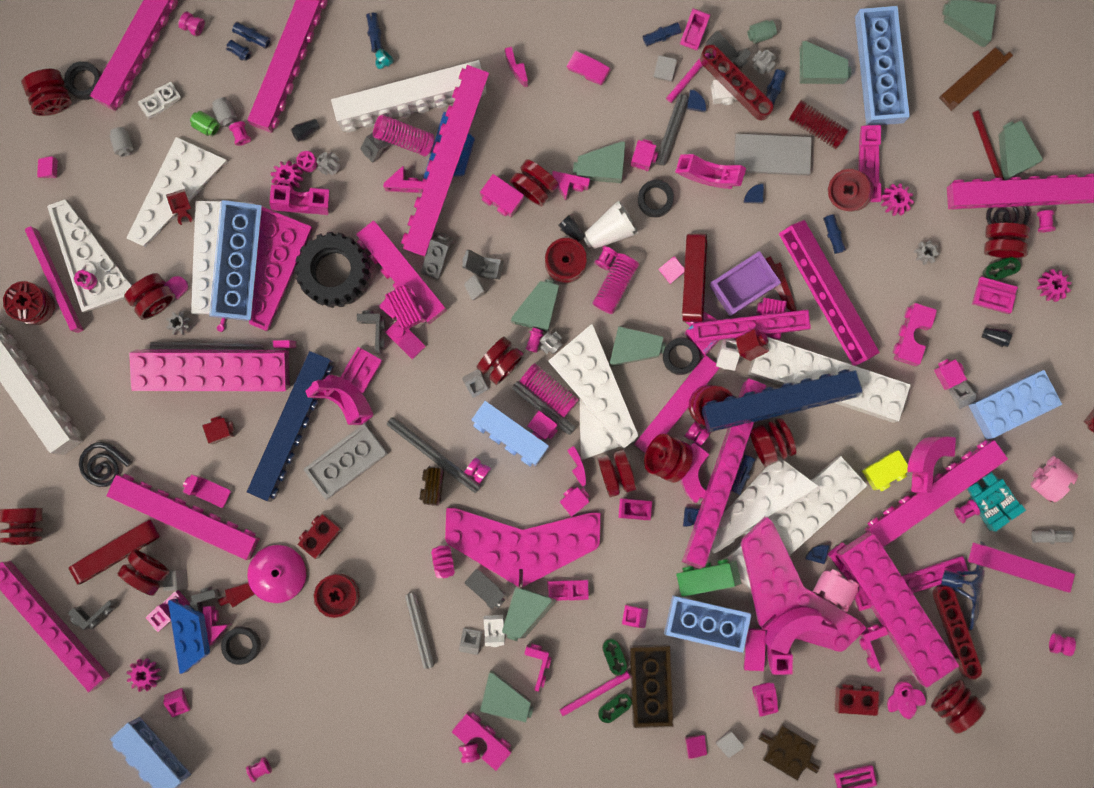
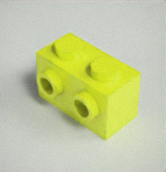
M896 450L861 471L873 490L880 489V491H884L891 486L890 482L895 479L898 482L907 477L908 464L900 451Z

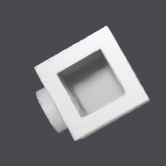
M718 80L712 81L713 104L722 103V105H730L736 101V98ZM732 80L735 86H740L739 83L736 84V80Z
M722 340L717 355V367L735 371L740 357L736 340Z

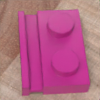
M979 277L972 304L1011 314L1018 287Z
M357 347L341 378L353 384L364 394L380 367L382 360Z

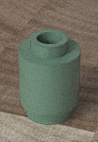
M765 20L750 25L749 30H747L748 38L754 44L772 39L777 34L773 20Z

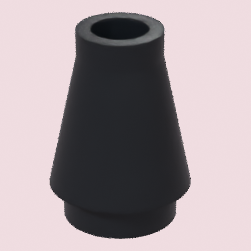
M314 118L310 121L294 125L291 128V132L297 142H304L315 131L320 129V126Z
M570 215L558 225L561 228L560 231L578 242L586 236L575 218H572Z
M985 327L981 338L1003 348V346H1009L1013 333L1008 332V329Z

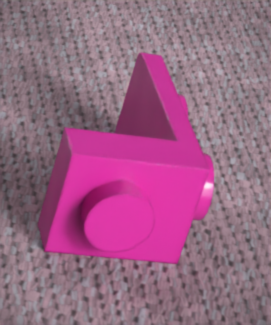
M191 474L183 484L184 493L197 496L221 508H224L231 494V490L198 475Z
M874 624L867 627L868 630L860 635L859 643L863 651L866 650L868 658L866 660L870 669L880 672L882 670L870 641L888 635L886 627Z
M531 643V646L526 645L524 655L542 660L535 686V691H539V687H544L546 676L543 675L544 669H549L552 657L548 656L549 651L542 650V646Z

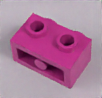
M492 174L480 191L481 200L488 206L494 205L497 207V211L504 217L508 215L512 218L525 200L522 193L494 174Z

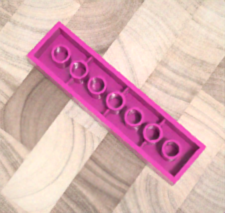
M136 349L129 353L131 391H287L290 388L289 350Z
M866 532L836 552V555L853 581L859 584L858 589L882 626L886 627L889 637L921 685L927 688L959 667L957 661L874 533Z

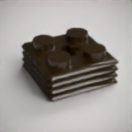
M428 466L427 469H423L422 481H425V488L420 490L419 500H422L424 505H440L445 472L442 467Z

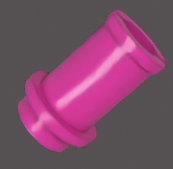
M532 328V331H529L531 334L525 349L537 353L539 341L544 335L542 330Z

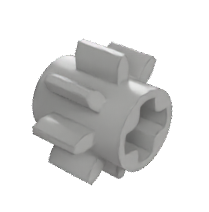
M759 50L752 59L754 61L753 67L759 73L764 74L765 71L770 73L776 65L774 62L776 58L768 50H764L763 53Z
M324 152L317 159L319 164L317 169L326 176L328 173L334 175L340 168L338 163L340 158L332 152L329 154Z
M930 240L926 242V245L923 242L919 243L920 249L914 250V253H917L916 261H923V265L927 264L928 260L930 263L935 262L934 257L940 255V253L936 252L938 245H932ZM928 250L929 254L925 255L924 252Z
M172 312V317L170 319L166 318L169 321V325L166 328L169 330L173 329L172 334L177 335L178 332L185 335L184 331L191 329L188 326V322L191 319L184 318L185 313L180 312L179 316ZM176 322H181L180 326L175 324Z
M548 331L539 341L543 344L540 348L546 354L551 352L554 355L563 345L560 342L562 337L556 331L553 334Z

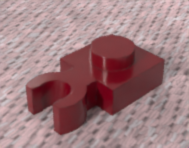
M185 189L166 194L172 214L178 213L177 221L179 225H182L181 218L184 216L188 217L189 222H192L191 214L186 211L191 209Z

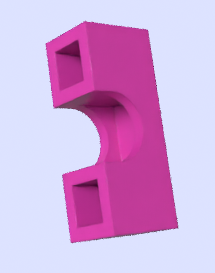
M271 184L269 201L271 210L328 215L330 202L328 189L310 188L309 192H296L291 189V186Z
M917 303L906 308L904 313L906 321L904 325H901L898 333L900 340L893 348L894 360L912 366L920 365L926 346L920 345L915 341L914 331L915 329L926 331L931 329L937 310Z
M467 711L451 732L465 745L474 737L483 738L487 743V749L482 754L481 759L497 771L512 753L511 744L504 738L499 739L495 735L496 731L491 726L483 725L480 722L482 719L476 713Z

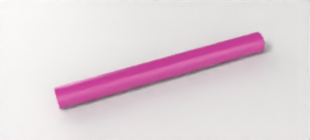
M706 53V54H705V56H706L708 59H709V58L711 57V55H712V54H710V53ZM700 58L666 97L668 102L672 103L703 65L700 62Z
M626 671L622 675L613 678L559 710L561 715L569 714L631 677Z

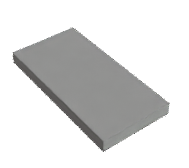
M736 134L734 165L744 166L746 168L745 173L809 176L811 168V137Z
M364 423L303 470L325 500H328L388 453L366 423Z

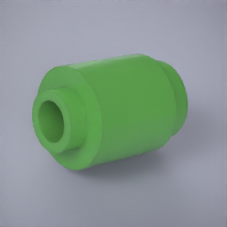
M202 111L194 112L190 118L191 127L206 136H215L220 128V124L216 119Z

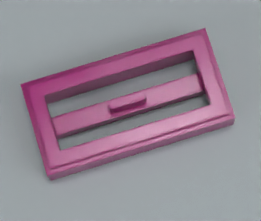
M872 765L833 774L837 788H842L841 785L869 778L872 781L844 788H869L877 786ZM870 771L869 774L840 780L842 777Z

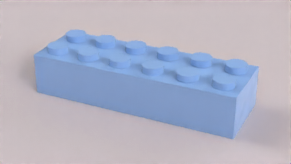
M898 6L859 9L855 16L866 126L904 123L910 116Z
M222 200L220 203L209 317L243 321L251 320L262 205Z

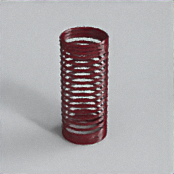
M800 100L788 121L790 120L792 123L795 121V125L798 123L797 126H800V128L804 126L803 130L806 129V132L809 131V134L812 132V135L815 134V137L819 134L818 139L821 137L820 141L824 139L823 143L826 142L828 144L830 142L829 146L836 150L849 129L844 126L842 127V124L839 125V122H833V119L830 120V117L827 119V115L824 117L822 112L818 114L819 110L815 112L816 108L813 109V106L809 109L810 105L807 106V103Z

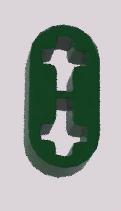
M1007 258L986 266L983 270L984 278L997 281L1019 272L1021 264L1016 258ZM1009 263L1011 265L1014 264L1015 267L1013 269H1004ZM991 268H992V270H997V269H999V271H1000V272L996 273L995 275H990V274H989V271H991Z
M615 639L605 640L602 649L609 669L614 675H622L627 669V664L620 645ZM611 642L612 645L616 644V647L614 648L616 655L612 656L610 650L606 651L605 648L608 647L607 643ZM614 658H617L619 663H623L620 671L612 668L615 665Z
M619 693L603 704L598 711L599 719L603 723L613 722L631 707L630 696L626 693ZM620 697L628 699L626 701L627 706L620 705L618 708L615 707L619 704ZM614 708V711L610 713L611 718L602 717L604 709L609 711Z

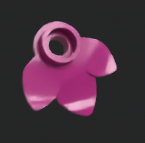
M899 682L894 687V694L888 698L887 708L889 712L899 710L904 718L911 719L916 713V706L925 705L926 699L919 689H913L908 682Z

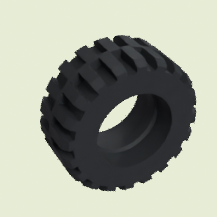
M327 232V235L324 236L321 233L316 235L317 238L315 240L310 238L307 241L308 245L301 247L299 250L301 255L297 256L295 260L297 262L295 267L296 280L301 286L302 291L317 304L326 305L330 308H334V306L339 308L345 307L346 303H354L356 297L360 298L363 295L362 291L367 289L369 285L367 281L371 278L369 268H371L370 262L362 247L350 236L346 237L339 232L338 234ZM342 254L348 259L351 266L348 278L336 287L322 285L316 277V269L319 262L327 255Z

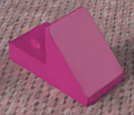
M693 8L680 44L697 51L711 14Z
M402 166L384 182L383 187L385 191L422 193L423 190L420 189L422 181H419L417 178L405 180L406 170Z
M557 171L552 172V176L559 183L557 188L565 200L567 199L569 187H573L572 189L578 192L588 191L590 179Z
M398 320L385 332L412 360L426 347L409 329L403 331Z
M620 498L619 518L651 521L652 501Z
M215 605L203 607L209 646L213 645L231 626V624L216 625V622L219 620V612L216 610Z
M768 682L753 686L752 692L759 716L777 713L778 704L774 683Z

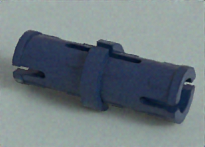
M372 12V16H370V13L366 14L368 23L367 35L370 37L371 52L376 53L377 49H383L381 41L382 30L379 28L378 14Z
M238 21L232 27V32L245 38L247 42H253L264 49L269 47L271 38L260 34L255 28H249Z
M675 22L663 28L659 27L656 31L642 35L645 46L648 47L660 41L665 42L666 39L681 34L679 23Z
M779 69L774 71L772 81L766 88V97L773 103V108L778 94L782 91L781 86L786 76V73Z
M835 214L824 217L823 220L828 232L827 237L832 243L834 254L846 251L841 236L843 233L839 229Z
M744 455L731 488L732 492L741 495L747 479L749 480L750 478L749 474L756 459Z

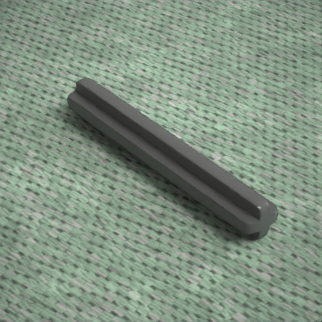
M679 94L655 161L658 165L664 166L688 99L686 95Z
M520 381L513 385V390L555 422L558 427L568 435L573 433L575 426L547 405L545 401H542L528 387L526 388Z

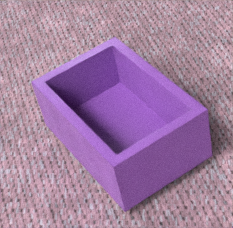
M759 251L712 281L709 287L728 315L732 317L778 287L781 282Z

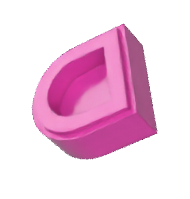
M174 276L165 283V287L171 288L177 300L188 290L187 281L180 276Z
M273 341V347L294 349L296 348V341Z

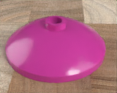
M271 545L260 550L252 558L247 573L248 583L251 590L260 599L269 603H283L293 599L302 590L306 581V566L302 557L292 548L284 545ZM274 570L279 571V575L277 577L272 576V572Z

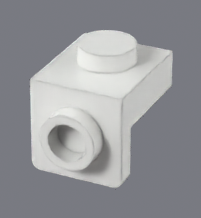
M503 615L484 616L485 646L498 647L505 644V634L502 633L504 626Z

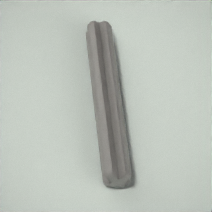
M412 592L406 594L405 598L423 668L428 669L432 668L434 663L416 593Z

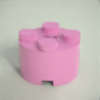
M1052 456L1043 469L1040 467L1033 473L1035 479L1031 482L1030 486L1050 503L1052 501L1057 502L1069 492L1068 486L1071 482L1075 484L1078 474L1059 458Z
M833 569L831 571H823L812 592L834 606H841V610L847 612L858 592L859 584L852 580L847 581L841 578L842 574Z

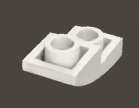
M171 82L155 89L154 94L138 101L148 120L162 113L181 99V96Z

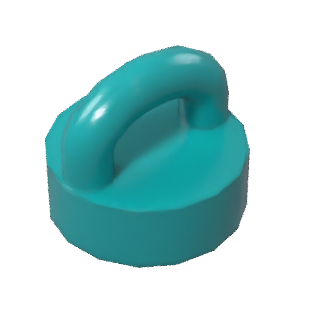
M379 49L375 54L377 58L375 65L378 69H383L385 66L390 67L394 62L393 57L384 49Z

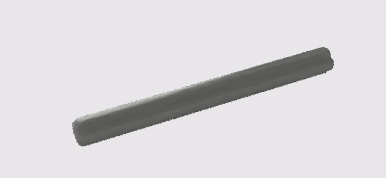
M150 343V349L264 350L262 344Z
M394 417L388 420V427L474 493L479 491L481 484L464 473V471Z

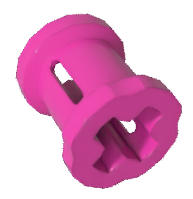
M243 121L229 126V130L232 131L235 138L234 143L237 146L245 145L251 141V137L247 135L245 130L246 124Z
M1053 210L1037 212L1040 228H1038L1039 233L1056 230V227L1053 225V215L1055 214Z
M603 246L600 257L594 263L600 268L609 271V266L618 253L609 247Z
M79 270L75 274L74 282L86 290H91L96 287L97 278L88 271Z
M970 499L967 504L960 508H954V513L963 524L968 518L980 515V510L977 504Z
M265 757L252 766H246L247 775L252 782H256L257 778L266 773H272L271 766Z

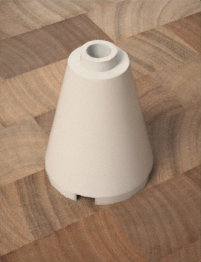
M617 201L585 232L586 237H584V240L589 248L592 246L596 249L638 234L636 226L633 227L632 219L620 201Z

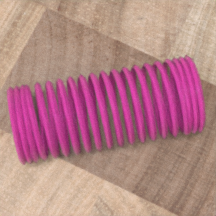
M381 114L374 125V138L384 140L385 142L388 141V143L391 142V144L416 152V154L419 153V155L424 157L430 153L433 147L434 135L432 133L402 123V121L399 122V120L396 121V119Z
M618 253L614 264H612L609 273H607L606 279H604L605 281L592 302L595 307L609 314H614L617 307L616 304H619V301H621L620 299L624 295L626 287L632 280L631 278L635 274L636 269H638L637 267H639V263L635 259L622 253Z
M534 363L522 376L520 382L526 385V388L529 387V390L532 389L531 391H534V394L537 393V396L542 398V401L545 400L547 405L553 406V409L558 411V414L560 413L561 416L565 417L578 402L579 398L574 395L566 404L573 394L571 393L564 401L570 391L563 398L562 396L567 389L560 396L559 394L565 387L554 397L562 387L560 385L552 394L559 385L558 382L550 391L557 382L555 380L547 389L554 378L542 390L551 376L540 387L549 374L543 378L546 372L541 375L543 369L539 372L541 367Z

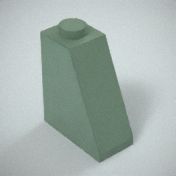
M949 0L942 9V15H944L943 22L979 46L986 47L992 37L996 5L970 0Z
M802 41L799 47L800 84H845L847 79L851 77V66H848V59L808 41Z
M1012 121L1004 125V130L998 134L1001 172L1004 180H1009L1043 161L1022 121L1015 124Z
M621 141L578 156V162H574L573 173L576 176L588 178L590 181L621 183L625 142Z
M545 279V282L540 281L514 313L511 323L548 332L559 285H556L555 281Z
M618 326L609 366L658 358L660 353L663 354L666 343L662 342V336Z
M515 587L502 633L507 634L506 638L518 641V638L525 639L553 607L556 599Z
M490 671L480 712L526 722L527 717L531 718L534 707L530 706L531 700L497 673Z

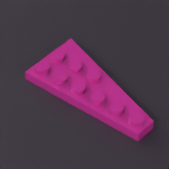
M261 207L251 320H249V324L268 332L297 266L295 260L297 256L301 255L299 250L302 246L305 247L313 228L265 207Z

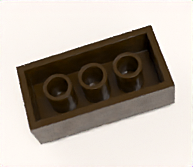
M668 644L629 646L633 727H673L670 646Z

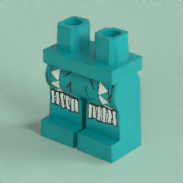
M993 472L982 477L986 484L985 487L981 488L978 482H975L967 488L970 494L968 499H972L977 504L980 510V517L989 531L999 530L1009 523V520L1015 519L1026 511L1024 506L1014 497L1005 481L998 479Z

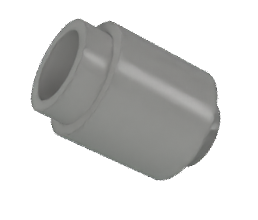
M226 97L214 100L212 102V109L219 124L229 127L235 123L237 116L230 101Z
M124 127L112 129L110 131V140L114 153L120 157L129 156L130 152L133 151L129 132Z

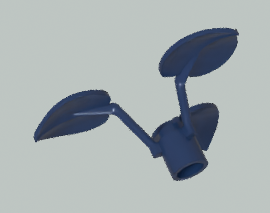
M977 565L973 571L962 572L957 570L956 573L945 570L942 577L943 586L951 587L954 591L972 600L973 608L971 625L968 627L969 631L973 630L980 613L979 597L985 577L984 567ZM977 574L972 582L966 581L965 576H962ZM964 584L970 585L974 597L959 589V587L963 588Z

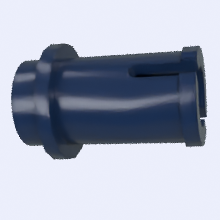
M230 40L226 45V50L238 56L241 61H247L251 56V51L248 47H243L234 40Z

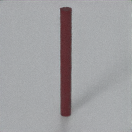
M975 111L972 115L994 176L1005 181L980 111Z

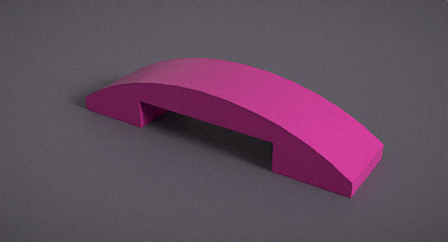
M881 125L861 126L859 171L869 176L873 183L874 194L871 202H881V183H879Z

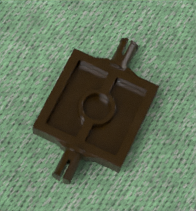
M780 725L777 733L772 738L763 732L760 733L761 736H758V740L767 744V751L762 759L766 763L797 781L806 768L815 774L818 773L820 766L810 761L816 745Z

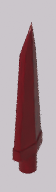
M771 256L767 257L765 260L781 282L775 288L782 301L787 302L786 307L792 312L797 311L781 262L775 264Z
M245 583L224 590L226 596L218 599V603L220 606L230 603L233 608L255 594L251 590L249 583Z

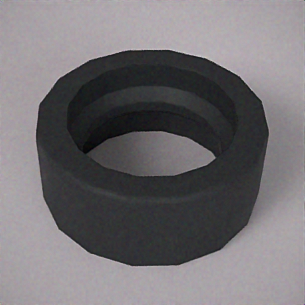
M79 61L73 63L67 69L64 82L66 88L75 97L89 100L92 99L90 95L102 73L93 64ZM85 70L92 72L95 77L93 85L84 91L76 89L74 86L76 75Z
M662 180L646 182L638 194L639 208L649 217L658 218L664 216L670 211L674 203L672 188ZM652 188H660L666 193L667 202L661 209H651L645 203V194Z
M686 338L672 340L663 352L665 367L676 375L690 373L698 365L700 359L697 345ZM683 345L690 349L692 361L688 366L679 368L672 364L670 353L674 347Z
M234 628L227 632L222 639V654L232 664H247L258 655L261 646L260 638L251 628ZM238 634L246 635L252 641V650L245 657H236L230 651V641Z

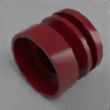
M57 69L37 70L29 73L21 80L25 95L29 97L28 103L31 106V111L36 116H49L60 113L69 108L72 103L70 96H68V90L64 88L65 82L62 74Z
M19 281L12 284L6 290L3 297V307L6 313L15 320L29 325H41L47 322L53 315L55 301L52 294L45 288L28 281Z
M781 417L775 419V424L773 421L768 422V432L763 425L751 429L750 438L764 467L777 463V453L783 459L788 457L787 453L790 456H794L797 453L792 432Z
M42 508L0 509V523L9 524V528L0 530V533H9V538H0V543L31 545L43 541V536L33 537V532L43 531V528L33 527V523L43 521Z
M962 680L955 681L944 688L931 704V708L938 712L940 718L947 717L945 723L955 734L962 733L972 727L986 710V706L977 696H971L972 690L966 687Z

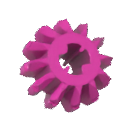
M288 160L285 165L283 161H280L279 168L276 165L273 167L276 172H271V176L274 177L271 182L276 185L291 186V189L294 190V186L300 188L298 182L303 181V177L300 176L303 172L301 169H298L299 166L296 163L292 165V162ZM289 174V179L285 180V175Z
M902 183L897 187L895 184H891L890 189L886 188L884 190L885 194L881 196L884 202L881 206H887L886 213L891 210L892 216L897 215V213L902 216L905 211L908 212L911 209L909 205H912L914 201L910 199L913 193H907L909 187L903 189Z
M1055 269L1049 270V273L1044 272L1042 274L1043 278L1038 279L1041 285L1037 289L1042 290L1040 296L1046 295V301L1053 299L1054 302L1059 301V299H1065L1066 293L1071 291L1067 286L1071 285L1072 282L1066 281L1069 275L1062 276V270L1056 272Z
M448 545L433 548L431 553L436 577L444 579L453 576L455 570L451 548Z
M146 658L144 661L138 659L136 664L132 663L130 665L132 670H128L127 674L131 675V678H128L127 682H133L131 685L132 689L137 687L138 692H142L144 689L147 692L151 690V687L158 685L155 680H160L161 676L156 675V673L161 671V669L154 668L157 664L155 661L150 663L149 658ZM141 672L146 673V675H144L146 678L143 679L141 677V675H143L141 674Z

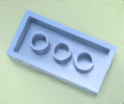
M1042 370L968 406L985 439H992L1062 405L1045 370Z
M484 401L471 419L474 422V428L483 434L485 431L490 434L489 438L498 445L501 442L505 444V450L515 456L517 453L522 456L520 460L529 467L532 464L537 466L549 449L547 444L486 401Z
M672 595L664 634L743 653L751 613Z
M140 717L128 722L110 739L115 750L122 752L126 757V762L131 767H135L139 771L140 778L145 782L148 781L153 788H178L192 775Z

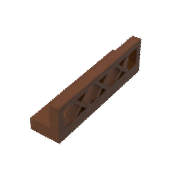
M995 47L947 89L939 99L951 111L954 110L1007 63L1013 54L1009 51L1004 56Z

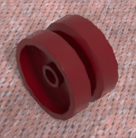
M526 159L520 166L522 173H515L510 179V183L528 200L543 207L548 200L547 193H553L559 186V183L540 165Z
M844 169L836 173L828 186V197L831 203L838 209L848 212L860 211L867 207L874 194V187L870 177L855 169ZM854 187L852 190L853 194H849V188Z
M993 223L987 225L985 237L989 241L984 244V254L996 258L1026 257L1029 245L1024 241L1029 239V226L1018 223Z
M560 238L550 244L545 253V269L554 281L562 284L572 283L584 274L587 263L586 252L578 241L571 238ZM566 258L569 259V262H567V263H564V262L562 261V259H563V260H565Z
M152 273L134 283L124 294V299L130 306L135 307L134 312L141 320H147L165 310L174 301L176 295L170 287H164L165 281L160 274Z
M505 336L501 337L487 351L476 366L483 374L492 370L489 379L496 386L513 372L524 356V353L518 348H513L509 351L511 342Z
M704 385L698 387L689 399L688 409L690 415L698 424L706 426L702 413L703 406L707 402L714 400L717 403L725 401V398L734 395L722 386Z
M660 434L651 441L646 450L644 458L645 469L648 473L661 477L666 481L672 483L679 482L685 477L691 467L693 460L692 448L689 444L677 440L670 435Z
M624 450L614 452L613 459L615 465L612 464L608 455L597 458L610 498L620 494L619 482H621L622 488L626 493L636 490L632 467Z
M134 549L127 558L130 564L122 565L117 574L124 582L138 591L154 596L160 588L158 581H164L170 571L155 558Z
M334 574L320 580L315 587L314 603L319 612L327 617H343L352 612L359 604V586L349 575ZM336 592H339L338 596L340 597V599H337L335 597Z

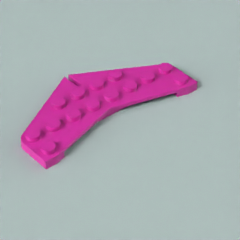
M446 508L445 540L451 547L518 587L519 570L523 569L524 587L596 550L600 543V513H588L521 530L457 508Z
M765 516L743 537L741 547L760 626H763V629L769 630L771 625L788 611L797 608H814L823 617L833 621V625L838 629L836 636H830L818 631H806L797 636L796 639L838 652L846 650L867 629L859 620L803 586L775 525L768 517Z

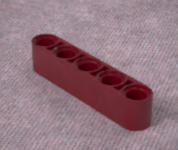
M715 45L705 46L700 56L701 64L757 120L764 121L768 119L773 111V103ZM710 53L714 58L708 59L705 54ZM719 67H725L727 72H721ZM732 80H738L741 85L735 86ZM745 94H752L754 99H748ZM759 107H765L767 113H762Z
M706 233L687 234L682 305L683 322H703L708 243Z
M151 520L145 521L74 563L68 569L76 584L80 585L127 558L132 550H140L161 536Z
M937 586L932 593L954 658L959 665V672L969 679H978L982 675V667L956 594L951 587ZM945 589L947 592L946 599L942 600L940 597V593L942 590ZM950 608L954 611L952 618L947 616V611ZM959 627L961 631L960 635L958 637H955L953 633L954 629ZM963 646H966L967 653L962 656L960 650ZM973 665V673L968 674V666Z

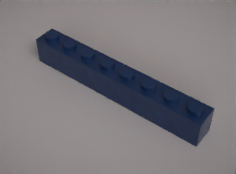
M309 351L246 491L247 493L268 502L276 499L279 493L280 481L283 482L287 475V471H285L287 465L292 463L295 457V453H293L295 447L300 445L303 439L301 435L303 429H307L309 426L311 411H315L319 402L317 398H308L306 390L314 381L324 380L327 375L332 374L334 369L332 360Z
M845 369L833 376L831 374H824L816 380L807 378L795 385L793 383H786L781 386L782 388L778 389L769 387L763 389L761 393L755 394L753 391L745 393L744 397L736 398V396L725 398V401L717 403L716 400L707 402L702 409L707 432L710 433L858 398L863 391L856 370L850 371Z

